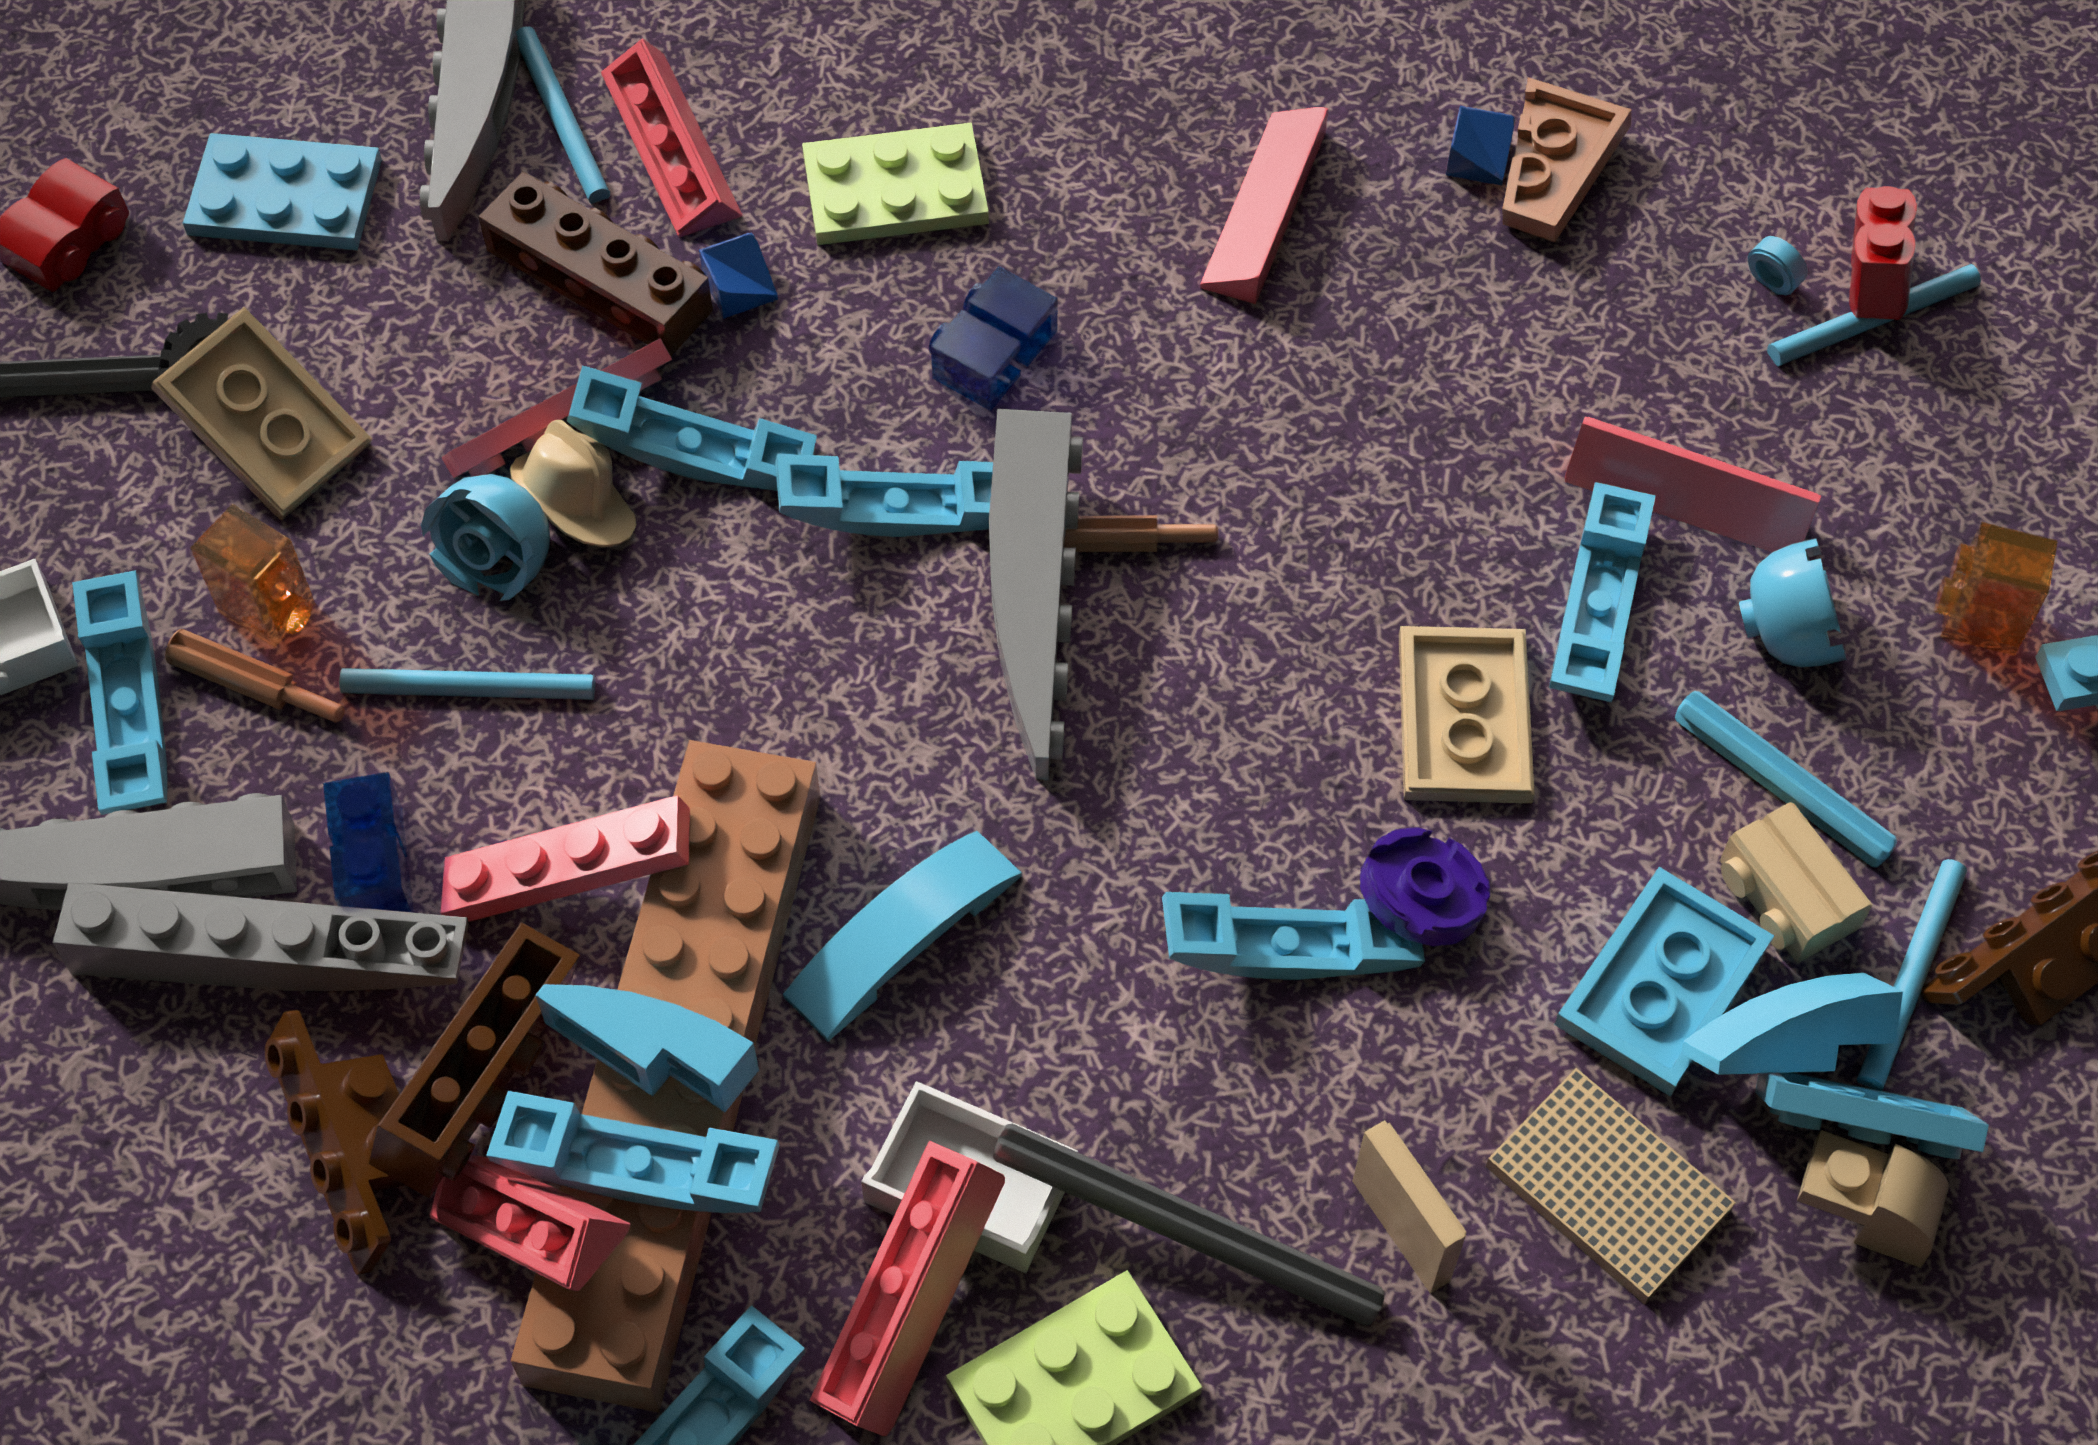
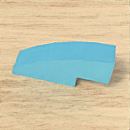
M1866 973L1824 976L1790 984L1753 998L1715 1018L1683 1041L1681 1054L1718 1075L1835 1071L1839 1045L1896 1044L1903 991Z
M544 984L536 994L545 1024L651 1096H654L668 1077L672 1076L720 1110L726 1112L759 1071L755 1047L752 1041L713 1019L674 1003L629 991L587 985Z

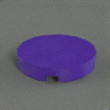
M1418 827L1395 829L1377 839L1360 869V890L1369 910L1386 928L1409 941L1430 946L1456 944L1474 933L1487 910V901L1490 898V882L1481 863L1462 844L1451 838H1448L1446 843L1437 838L1430 837L1433 831Z

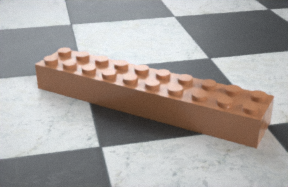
M689 740L673 795H678L690 808L689 865L650 875L617 990L629 991L667 1001L701 1014L752 1041L755 1047L821 797L817 764L808 760ZM597 1059L582 1114L706 1137L709 1128L733 1132L743 1091L727 1111L723 1112L672 1076H669L655 1095L651 1096ZM561 1185L560 1191L630 1223V1229L624 1239L580 1291L569 1290L538 1273L535 1274L511 1357V1364L521 1385L525 1387L659 1413L712 1212L681 1210L635 1203Z

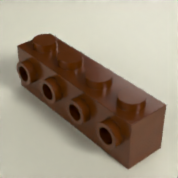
M522 171L478 216L488 252L647 345L661 338L670 356L679 349L713 311L709 280L698 266L689 261L681 262L660 250L648 237L642 234L634 235L613 223L603 211L597 208L588 209L574 201L559 186L552 182L546 181L543 183Z
M520 923L379 1123L369 1165L430 1198L444 1176L452 1181L457 1179L475 1148V1144L468 1140L479 1124L487 1128L492 1127L501 1113L508 1092L504 1087L515 1072L525 1077L542 1051L545 1041L538 1037L547 1024L544 1022L536 998L537 992L544 984L571 985L580 957L578 953L526 924Z

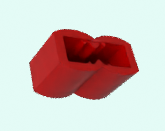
M67 158L54 163L37 179L27 197L15 202L0 216V262L50 292L56 291L65 281L75 280L84 271L91 252L96 251L105 241L116 239L125 227L129 210L119 188Z
M1891 186L1866 187L1859 195L1855 216L1849 291L1850 309L1856 318L1899 320L1908 308L1915 254L1914 228L1917 211L1916 199L1909 189H1898Z

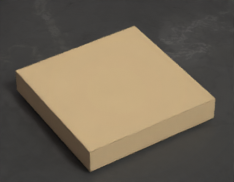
M1384 1120L1364 1132L1352 1182L1431 1294L1451 1281L1467 1232L1390 1122L1387 1124Z

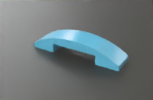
M583 365L567 418L568 423L594 440L656 468L700 481L778 491L775 462L777 454L813 455L817 435L759 418L755 429L751 430L638 396L642 383Z
M777 454L775 462L779 513L793 519L831 530L889 537L989 529L993 462L959 461L956 471L952 475L844 471L839 469L838 456Z
M1595 482L1565 608L1549 688L1612 702L1625 645L1623 643L1638 571L1647 540L1656 495Z
M135 570L72 582L78 637L86 652L97 751L92 752L98 810L101 815L120 810H130L166 803L167 759L158 674L139 576Z
M978 831L954 841L916 865L857 913L799 973L783 993L784 998L829 1041L877 1000V989L968 912L975 917L1022 876V872Z
M1165 892L1162 897L1169 958L1198 969L1243 977L1300 980L1396 972L1420 967L1425 962L1422 944L1409 941L1386 928L1369 910L1365 899H1354L1345 911L1233 907L1230 904L1229 894Z
M508 1091L486 1156L489 1161L512 1170L562 1186L615 1199L681 1210L747 1213L761 1212L780 1145L778 1140L715 1128H709L707 1136L703 1137L580 1114L575 1103Z
M751 1305L704 1356L705 1368L634 1445H735L781 1389L805 1354V1348Z

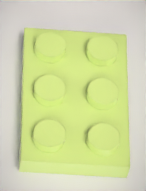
M972 123L802 143L817 245L989 224L988 206Z
M1128 1270L946 1375L947 1384L984 1445H1117L1202 1393L1200 1382Z

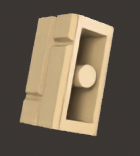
M1791 802L1767 814L1764 819H1758L1734 832L1729 837L1720 859L1722 863L1721 873L1728 888L1739 898L1747 896L1761 915V928L1774 935L1771 944L1780 950L1786 948L1797 963L1861 928L1873 905L1800 810Z

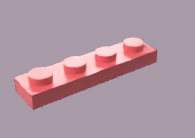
M660 338L600 371L642 383L640 391L662 379L657 368L666 364L672 358ZM577 383L444 455L442 460L453 478L467 471L471 477L491 473L506 464L500 453L519 443H522L526 452L531 451L552 421L563 420L568 417Z
M676 795L445 857L440 913L445 916L467 917L468 922L689 865L690 808Z

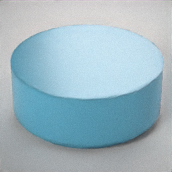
M1767 236L1748 254V265L1754 278L1776 294H1791L1808 276V268L1801 254L1791 244L1781 238Z

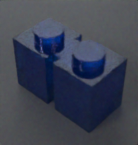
M998 266L984 284L978 282L971 288L965 298L963 310L961 309L950 323H942L934 332L929 344L932 379L992 411L1021 376V370L1009 364L1012 359L1028 367L1058 331V298Z
M383 772L323 783L328 835L333 844L329 848L334 898L337 905L414 913L410 873L405 859L408 855L402 805L390 773Z

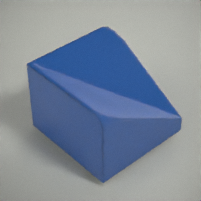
M1460 106L1446 175L1502 186L1516 121L1515 117L1509 114Z
M746 233L699 250L702 271L708 277L710 292L723 319L778 300L772 278L753 233Z

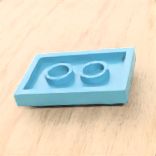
M210 133L183 220L186 234L190 236L358 250L382 161L379 148Z
M1658 867L1558 1013L1554 1025L1671 1097L1694 1062L1692 1059L1681 1054L1683 1041L1715 1018L1727 1012L1769 948L1774 935L1661 867Z
M1793 1072L1758 1074L1755 1093L1770 1107V1113L1779 1115L1778 1121L1782 1123L1820 1130L1822 1119L1838 1122V1127L1848 1130V1136L1886 1145L1890 1144L1892 1134L1907 1136L1906 1141L1917 1144V1150L1951 1159H1960L1962 1148L1979 1152L1984 1151L1989 1125L1962 1107Z

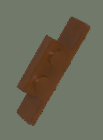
M2098 851L2083 858L2077 865L2080 871L2067 881L2047 886L2033 895L2030 900L2033 906L2021 915L2004 919L1988 928L1983 934L1985 941L1972 951L1957 954L1939 964L1935 969L1937 976L1922 987L1920 994L1926 1003L1961 1004L1999 977L2020 1016L2030 1025H2042L2097 984Z
M287 1011L283 1013L272 1035L266 1042V1066L271 1076L278 1078L288 1103L287 1116L290 1127L296 1135L301 1136L310 1159L312 1183L320 1194H324L334 1220L333 1230L337 1246L343 1253H347L356 1275L369 1273L373 1270L391 1241L390 1233L373 1191L405 1186V1184L369 1165L377 1127L400 1094L383 1054L321 1064L300 1011Z

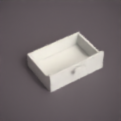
M36 559L0 571V695L78 666L48 583Z
M917 1081L872 1168L864 1175L861 1181L864 1202L895 1215L929 1141L1005 1176L1004 1186L974 1251L1024 1273L1027 1272L1065 1192L995 1161L993 1150L1003 1128L1007 1124H1012V1122ZM1047 1138V1139H1049V1140H1051V1141H1053V1142H1056V1143H1058V1144H1060V1145H1062V1146H1065V1147H1067V1148H1069V1149H1071V1150H1074V1151L1078 1152V1150H1075V1149H1073V1148H1071V1147H1068V1146H1066V1145H1064V1144H1061V1143H1059V1142H1057V1141H1054V1140H1052V1139H1050V1138Z

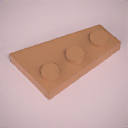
M1528 77L1523 114L1520 115L1518 126V140L1515 155L1512 157L1502 208L1503 225L1556 242L1631 127V109Z

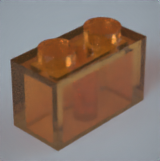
M232 503L190 549L218 612L275 648L288 633L295 634L306 625L311 616L312 607L316 603L291 539Z
M1981 522L1971 544H1959L1953 560L1950 578L1944 576L1940 584L1934 606V613L1944 615L1940 637L2015 656L2049 593L2058 541Z

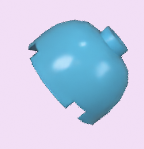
M494 474L463 478L450 486L425 509L421 523L423 536L430 531L431 539L436 547L429 554L432 561L452 584L479 596L477 582L503 593L504 595L500 601L510 600L536 577L544 565L551 538L548 520L536 499L524 487L511 479ZM504 555L513 561L511 569L506 573L483 576L480 571L490 569Z
M1817 538L1788 545L1768 555L1758 564L1750 579L1751 599L1739 602L1747 637L1751 638L1760 635L1764 646L1771 656L1784 664L1797 667L1822 666L1846 660L1843 645L1831 647L1827 631L1833 629L1840 632V627L1826 571L1823 570L1821 558L1809 560V557L1821 555Z

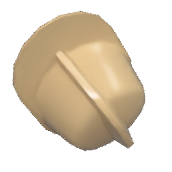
M552 421L547 426L544 435L537 440L531 452L515 459L510 467L512 481L524 487L536 499L547 519L565 535L583 544L598 547L622 544L631 538L636 527V519L634 513L613 486L612 460L609 450L602 443L588 435L576 432L564 421Z

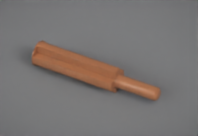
M1157 515L1078 516V529L1065 530L1064 548H1076V552H1157V543L1216 542L1218 540V527L1215 524H1157Z
M185 629L177 630L168 642L165 652V660L168 664L277 709H282L287 702L335 723L344 717L345 709L343 705L296 686L297 683L292 681L293 674Z

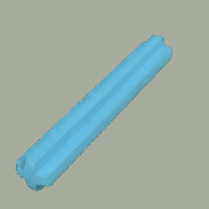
M1693 691L1679 705L1675 715V719L1679 724L1785 803H1794L1804 817L1872 867H1878L1893 852L1897 844L1895 835L1704 694Z

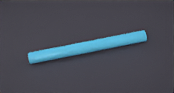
M532 27L518 29L516 34L520 53L589 203L592 204L609 198L610 191L535 30Z
M1969 264L1910 288L1908 308L1903 316L1979 286L1981 277L1978 269L1974 265ZM1849 312L1771 343L1767 347V353L1776 366H1780L1894 319L1856 318L1852 312Z
M342 668L339 679L341 693L583 700H594L596 684L595 675L356 668Z
M1947 859L1942 862L1893 987L1903 991L1896 1044H1870L1857 1077L1858 1083L1871 1089L1882 1091L1964 882L1967 868L1958 861Z

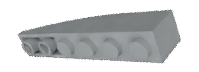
M447 0L446 8H438L437 33L440 43H443L442 51H434L433 77L435 85L439 86L438 95H430L428 103L430 127L432 130H435L434 140H426L424 145L425 168L427 174L431 176L430 185H422L420 189L421 216L423 220H431L437 241H449L476 195L497 149L511 107L520 65L521 53L516 31L523 27L525 0Z
M997 409L989 511L992 608L999 658L1014 720L1035 778L1049 780L1050 759H1063L1065 722L1053 721L1054 700L1066 701L1068 663L1057 662L1058 642L1070 643L1072 605H1061L1062 585L1074 586L1076 548H1064L1065 530L1078 529L1079 492H1068L1069 473L1081 474L1083 437L1071 436L1072 413Z
M253 793L241 796L236 801L206 805L199 802H183L167 810L144 813L120 810L109 813L105 818L74 822L67 819H51L35 827L12 830L0 828V904L33 909L61 910L68 882L241 898L297 892L294 821L282 795L269 796Z
M68 882L53 944L70 974L286 991L400 989L457 984L469 922L467 917Z

